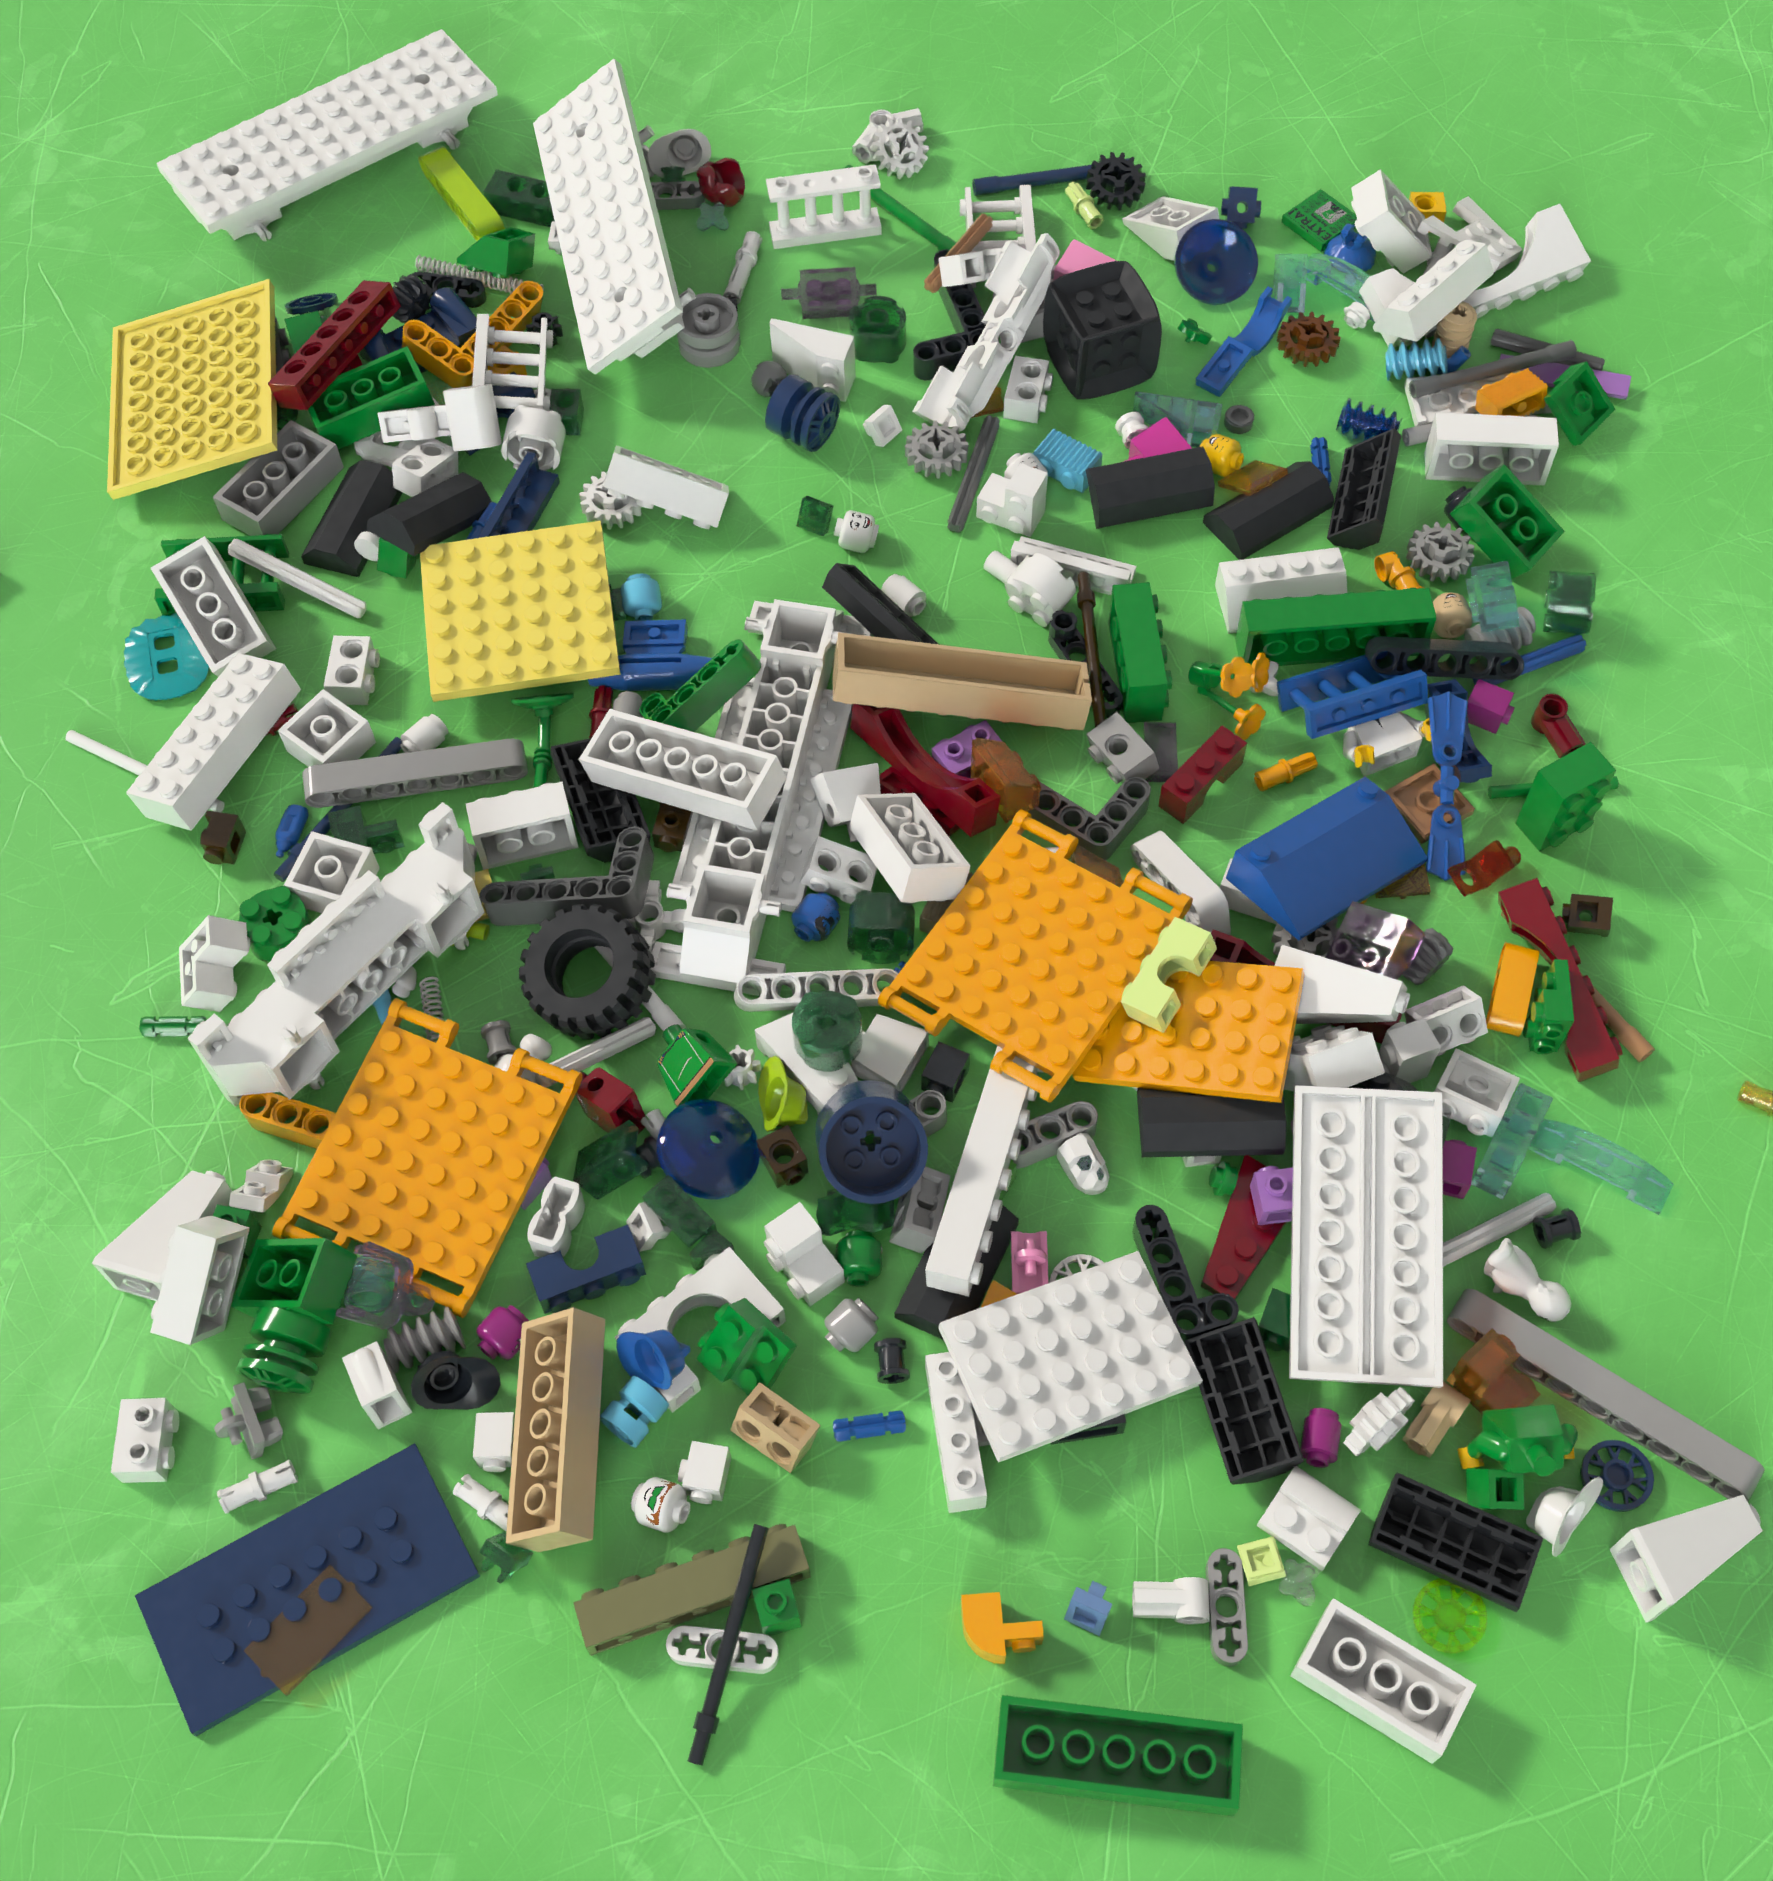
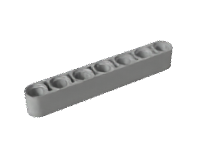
M503 739L314 765L306 768L302 772L306 804L311 807L322 808L514 781L525 777L528 773L523 742L519 739Z

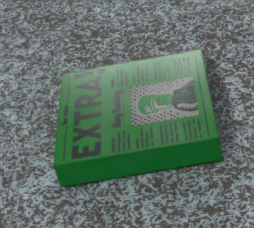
M1320 189L1283 214L1281 222L1322 252L1332 238L1341 234V230L1346 224L1355 225L1357 217L1356 214Z

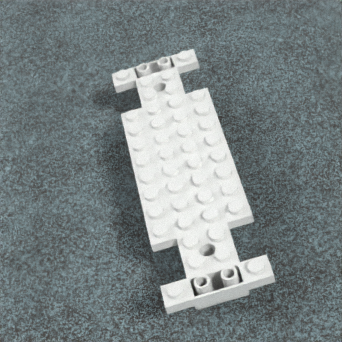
M774 599V603L754 601L750 617H746L745 630H748L750 633L763 634L764 637L760 648L761 668L755 678L753 677L724 704L715 738L777 755L787 779L757 831L693 812L673 883H669V888L667 889V898L686 900L687 903L683 918L682 946L655 941L652 952L655 966L650 969L656 974V978L735 991L740 979L746 975L786 972V966L783 963L755 959L767 914L779 917L781 910L793 912L805 897L807 886L800 883L809 849L817 837L821 836L825 820L810 779L823 772L838 769L849 727L853 704L833 701V690L827 689L833 666L837 635L840 632L872 636L853 616L844 615V611L834 608ZM782 985L776 987L778 995H780ZM748 986L742 989V993L759 996L758 991L753 987Z

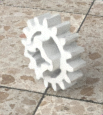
M898 117L895 124L891 118L887 120L885 125L881 123L871 138L873 143L870 146V150L876 152L872 160L881 162L878 169L887 168V176L890 177L895 172L898 179H901L904 173L908 178H911L914 172L918 173L928 159L925 154L929 150V146L923 145L927 137L919 136L918 134L921 128H911L912 121L910 120L906 125L903 124L900 117Z
M605 471L601 472L602 478L600 479L592 476V484L584 483V492L579 494L581 510L583 514H586L588 522L593 520L601 521V524H607V529H611L613 524L623 528L624 521L632 524L634 523L633 515L641 516L642 506L636 504L637 499L625 495L624 499L607 493L608 489L603 487L607 475Z
M1402 1387L1394 1390L1388 1397L1381 1392L1374 1399L1366 1403L1349 1422L1354 1429L1345 1438L1346 1440L1343 1443L1357 1457L1370 1446L1378 1451L1382 1446L1390 1442L1408 1423L1409 1420L1404 1414L1415 1400Z

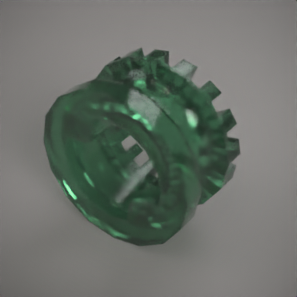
M673 167L661 168V172L664 173L661 182L686 181V178L682 175L685 167H674V169Z

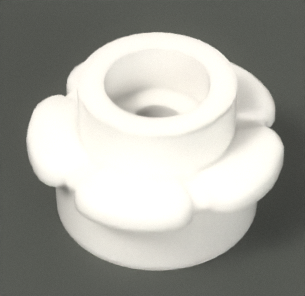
M1353 302L1351 306L1344 308V320L1350 327L1354 329L1358 326L1360 328L1366 327V322L1370 318V312L1363 304Z

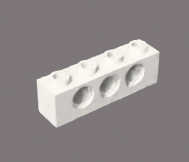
M949 1352L925 1355V1370L949 1513L986 1508L987 1492L971 1400Z

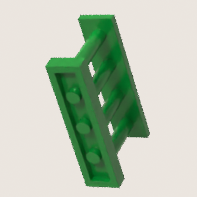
M282 534L207 538L217 548L224 561H233L232 575L254 612L285 609L284 596L278 582H274L273 576L262 571L260 583L243 584L245 562L228 553L229 544L233 539H239L275 558H289V551ZM201 538L162 540L161 547L166 558ZM156 588L154 599L162 615L170 616L177 613L163 588Z

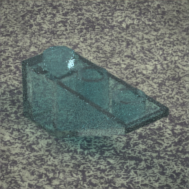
M1135 392L1133 412L1140 413L1144 422L1151 426L1167 417L1191 447H1200L1204 439L1218 434L1222 404Z

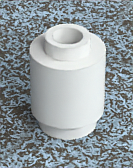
M893 574L884 582L881 590L909 617L917 616L924 610L926 606L925 592L905 576Z
M436 715L424 716L401 735V748L405 753L435 749L445 741L448 729Z

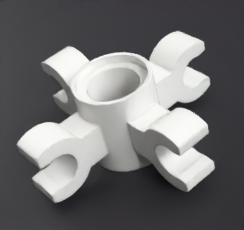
M649 880L644 907L641 913L634 918L627 919L645 938L650 946L649 951L651 954L655 940L661 938L666 930L684 933L683 918L686 909L663 911V907L660 904L662 890L659 889L660 880ZM648 918H656L655 920H653V921H651V922H645V921H644V920H646V919H648Z

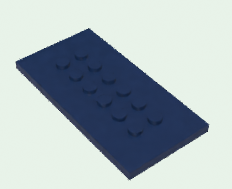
M414 1443L136 1594L135 1598L192 1735L198 1736L481 1576L418 1447Z

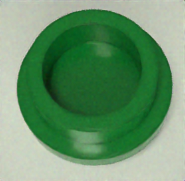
M1221 1161L1218 1167L1214 1166L1209 1176V1186L1213 1187L1214 1195L1223 1196L1224 1194L1231 1195L1238 1179L1237 1168L1231 1167L1230 1163L1226 1161Z

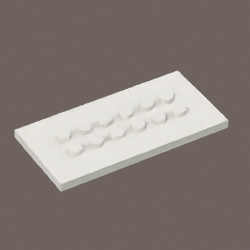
M1295 1086L1289 1379L1443 1387L1442 1092Z

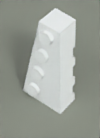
M817 1002L755 1029L757 1048L764 1056L767 1055L769 1058L777 1056L781 1059L787 1077L800 1083L805 1088L806 1100L817 1110L818 1115L827 1101L838 1092L837 1090L858 1081ZM867 1131L866 1136L872 1134L873 1131Z

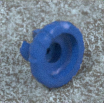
M1346 224L1341 230V234L1329 241L1323 256L1330 269L1350 276L1363 274L1370 270L1376 258V250L1373 248L1371 241L1366 235L1361 236L1355 233V225Z

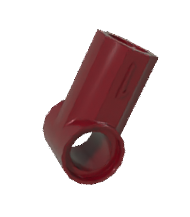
M1547 694L1540 700L1531 718V724L1537 732L1546 736L1558 757L1562 758L1586 745V743L1567 715L1568 704L1566 700L1557 694Z

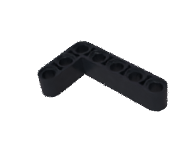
M949 249L940 250L935 254L934 268L939 264V257H945L950 251ZM971 283L941 286L938 290L956 334L923 341L914 347L913 371L918 379L924 381L933 380L940 366H944L949 371L954 372L966 348L975 345L986 324L981 321L985 315Z

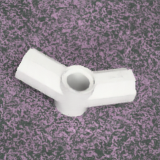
M919 108L894 114L887 110L874 111L869 117L870 124L852 146V153L858 158V161L865 164L873 161L872 158L876 152L870 150V146L873 143L871 138L881 123L885 125L890 118L894 124L898 117L902 119L905 125L910 120L912 121L911 128L920 127L919 133L923 132V122Z

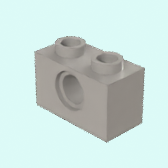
M1118 712L1086 734L1090 743V747L1087 748L1089 754L1096 763L1103 762L1106 765L1108 775L1116 784L1119 782L1123 784L1124 781L1132 777L1146 779L1159 769L1155 752Z

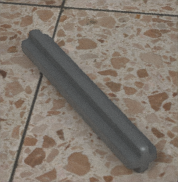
M1495 329L1491 338L1492 346L1520 354L1541 350L1547 346L1554 345L1501 329ZM1577 351L1574 358L1555 363L1575 365L1587 361L1591 369L1602 371L1605 360Z

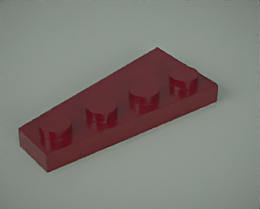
M1249 1155L1244 1156L1238 1173L1236 1187L1231 1194L1201 1283V1287L1213 1295L1224 1293L1230 1295L1235 1300L1287 1223L1258 1225L1250 1184L1254 1172H1258V1170L1267 1166Z

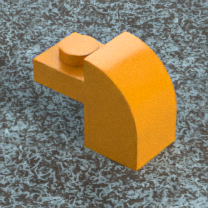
M1000 1592L961 1595L964 1636L970 1648L979 1657L992 1663L1005 1664L1006 1648L1012 1647L1015 1653H1025L1036 1650V1645H1042L1044 1638L1042 1620L1003 1624Z

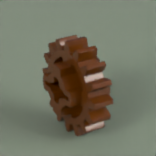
M1299 312L1298 318L1290 315L1288 316V322H1282L1281 328L1278 331V350L1284 351V358L1293 357V364L1303 361V367H1307L1308 362H1312L1317 367L1320 360L1328 363L1330 356H1336L1341 339L1338 336L1339 328H1333V320L1325 322V315L1323 314L1319 318L1314 317V312H1310L1309 316H1304L1302 312Z

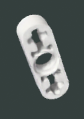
M685 1625L678 1626L667 1637V1652L670 1658L679 1665L713 1669L716 1658L712 1655V1646L716 1641L722 1639L724 1630ZM740 1632L730 1671L765 1674L773 1670L779 1660V1651L774 1639L765 1634ZM683 1636H689L690 1643L702 1645L701 1637H708L704 1647L706 1658H699L701 1655L700 1649L693 1648L687 1649L686 1655H680L679 1649L674 1644L675 1642H681ZM746 1641L745 1649L749 1651H757L759 1644H765L767 1652L772 1653L771 1657H765L763 1664H758L755 1656L743 1654L744 1663L738 1662L741 1654L739 1642Z

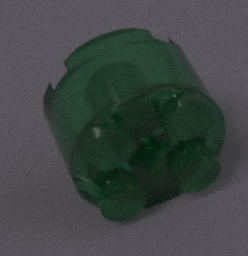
M885 296L865 298V303L859 306L856 303L849 313L850 335L854 336L855 358L859 361L874 363L896 362L906 347V312L903 307L901 309L897 306V301Z
M1550 570L1548 589L1552 590L1546 589L1544 608H1547V613L1550 614L1544 615L1543 632L1589 634L1593 613H1591L1592 603L1595 601L1596 575L1589 572Z
M858 892L849 908L847 936L849 951L854 955L855 950L862 954V960L875 964L895 963L900 961V955L906 952L907 956H909L914 949L915 909L913 905L901 902L895 892Z
M835 991L809 992L802 997L801 1002L793 1012L792 1033L794 1048L797 1054L804 1060V1063L818 1071L832 1072L842 1069L843 1065L851 1060L853 1062L858 1057L863 1044L862 1017L855 999Z

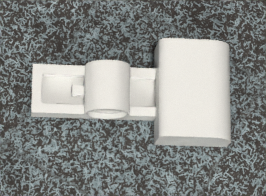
M492 384L444 390L445 405L379 412L378 418L383 443L425 440L451 435L453 451L482 449L502 444Z

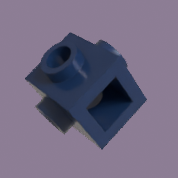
M1233 186L1228 188V197L1222 198L1221 215L1226 216L1225 222H1231V228L1247 229L1248 223L1253 224L1255 218H1260L1261 201L1257 200L1258 188ZM1238 203L1244 204V213L1238 212Z

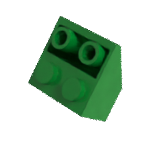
M510 227L484 235L457 257V263L466 265L469 271L483 272L485 270L492 272V276L505 279L509 278L511 274H521L522 270L533 267L535 233Z

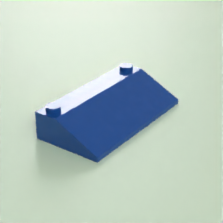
M1365 776L1237 849L1226 879L1299 941L1427 861L1428 857L1391 797Z

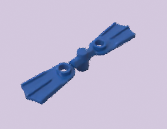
M1450 691L1428 698L1432 752L1435 761L1441 765L1440 780L1434 783L1433 792L1436 796L1440 797V804L1443 805L1438 806L1432 813L1426 872L1436 875L1444 881L1466 874L1461 815L1452 806L1454 805V791L1459 787L1460 782L1455 776V767L1452 766L1456 765L1462 756L1468 701L1455 696ZM1445 747L1451 748L1453 752L1452 757H1448L1445 754ZM1444 813L1451 815V824L1445 822L1443 818Z

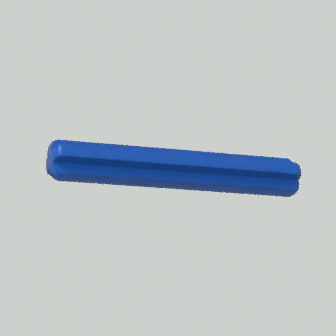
M1577 634L1521 655L1524 661V670L1520 675L1583 652L1586 641L1582 635ZM1510 660L1501 663V665L1509 663ZM1473 679V683L1476 685L1478 679ZM1481 679V680L1486 681V682H1488V683H1490V684H1493V685H1496V684L1502 683V682H1504V681H1507V680Z

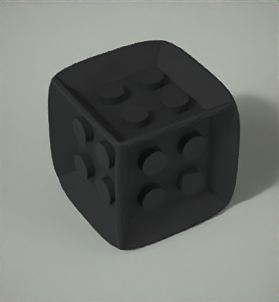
M1126 261L1107 262L1063 275L1049 284L1044 302V339L1053 365L1069 392L1076 399H1092L1137 386L1154 375L1159 360L1162 325L1156 303L1132 265Z

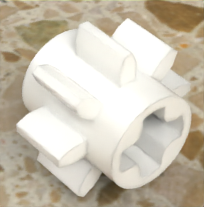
M736 1045V1048L730 1051L729 1054L738 1064L726 1077L725 1086L728 1087L733 1084L738 1086L740 1090H743L744 1086L750 1082L757 1083L754 1072L761 1071V1062L754 1060V1049L746 1051L740 1049L739 1045Z

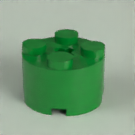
M285 886L261 891L250 899L243 901L239 908V921L246 923L247 937L250 938V949L255 957L261 961L270 962L277 951L289 945L298 936L303 927L312 923L300 897Z

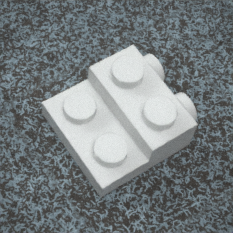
M1456 1048L1434 1092H1442V1112L1450 1119L1466 1125L1468 1130L1474 1135L1481 1136L1485 1134L1492 1138L1520 1078Z

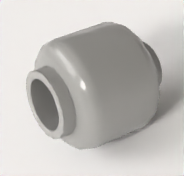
M849 1298L844 1299L825 1318L824 1323L829 1331L825 1338L839 1352L844 1348L850 1352H858L877 1333L878 1327L875 1321L878 1319V1316L860 1298H857L855 1301Z

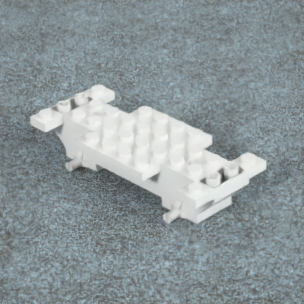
M442 802L437 808L429 811L418 825L425 843L417 850L410 852L405 861L394 872L388 873L380 882L379 877L368 870L361 878L354 880L348 890L336 901L329 903L316 920L303 927L298 936L289 945L275 953L267 965L276 981L268 989L262 990L250 1006L242 1013L235 1015L228 1026L216 1014H213L209 1019L198 1024L193 1033L188 1037L189 1042L225 1098L235 1107L239 1104L243 1095L281 1092L290 1100L307 1084L312 1089H320L319 1083L322 1086L325 1083L321 1076L322 1070L340 1052L334 1040L427 951L438 958L453 944L458 950L466 949L465 945L468 947L469 941L466 937V932L485 912L475 886V864L463 830L458 827L453 810Z

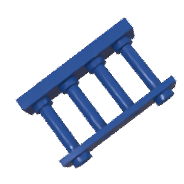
M1388 651L1380 652L1376 659L1384 658ZM1366 655L1276 682L1279 710L1284 712L1301 707L1305 712L1306 733L1311 739L1428 703L1426 673L1418 670L1402 676L1380 674L1372 668Z

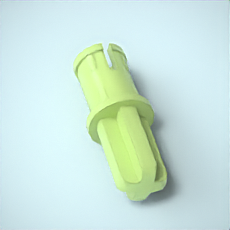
M1069 183L1065 193L1073 203L1074 211L1082 216L1090 229L1098 228L1104 219L1103 215L1095 207L1094 199L1085 193L1079 183Z

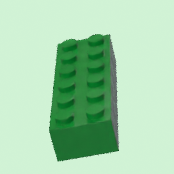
M1430 588L1377 590L1361 593L1347 592L1334 595L1317 594L1307 597H1284L1266 600L1253 599L1251 601H1243L1235 640L1238 656L1242 657L1245 663H1250L1251 665L1256 660L1259 652L1265 653L1266 658H1269V662H1276L1278 666L1340 662L1365 655V646L1374 637L1430 638L1437 617ZM1416 652L1411 654L1410 656H1418L1419 653Z
M1002 1695L993 1787L1234 1816L1239 1810L1243 1724Z

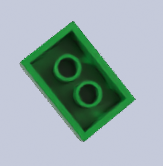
M1505 464L1484 476L1450 513L1509 581L1531 570L1565 532Z
M1592 742L1541 768L1535 776L1515 824L1539 852L1549 846L1553 848L1559 846L1572 833L1576 831L1582 833L1594 823L1593 817L1596 811L1603 805L1601 801L1605 793L1612 786L1610 783L1616 769Z
M327 1238L257 1239L231 1307L255 1318L259 1307H276L309 1316L323 1324H333L340 1310L341 1300L348 1281L352 1277L353 1267L358 1255Z

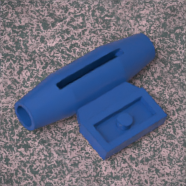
M686 619L625 621L623 649L626 654L618 655L621 675L588 679L590 686L599 687L604 685L605 687L622 691L678 690L712 658L682 654L686 650L688 630Z

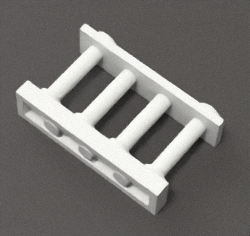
M876 164L766 179L770 203L777 202L778 220L769 222L774 249L882 235L877 207L871 208L870 189L881 188ZM859 191L860 209L844 211L843 193ZM832 195L833 213L817 215L816 197ZM805 198L806 217L789 219L788 201Z
M1020 185L1019 197H1014V200L975 202L971 201V188L965 187V199H960V216H965L966 231L975 222L973 221L972 213L1014 212V214H1019L1020 216L1016 217V220L992 221L993 226L988 231H1016V234H1021V237H1018L1017 240L980 241L971 252L1001 248L1006 241H1013L1017 245L1025 244L1027 251H1033L1036 245L1031 185ZM976 282L971 283L972 288H976Z
M477 314L472 386L492 384L495 386L538 388L537 398L494 396L496 408L515 409L519 405H525L529 408L550 411V396H545L547 348L553 347V330H547V318H541V333L495 330V327H489V314ZM495 342L540 344V354L494 352L493 348H489V344L494 345ZM493 363L539 366V376L492 373V370L487 369L488 366H493Z

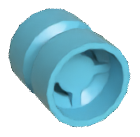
M632 1376L619 1392L621 1399L619 1401H611L600 1415V1421L623 1442L636 1448L648 1434L649 1422L656 1423L669 1408V1404L652 1386L642 1379ZM629 1408L639 1418L635 1420L625 1411Z

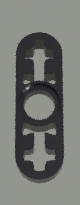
M428 272L412 273V275L418 276L432 289L431 295L440 288L452 287L470 308L479 307L486 301L484 284L479 280Z

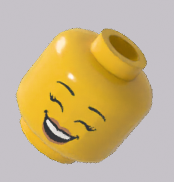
M1214 434L1202 441L1200 447H1204L1209 457L1213 474L1227 477L1235 470L1240 469L1244 460V454L1241 453V446L1238 441L1220 434Z

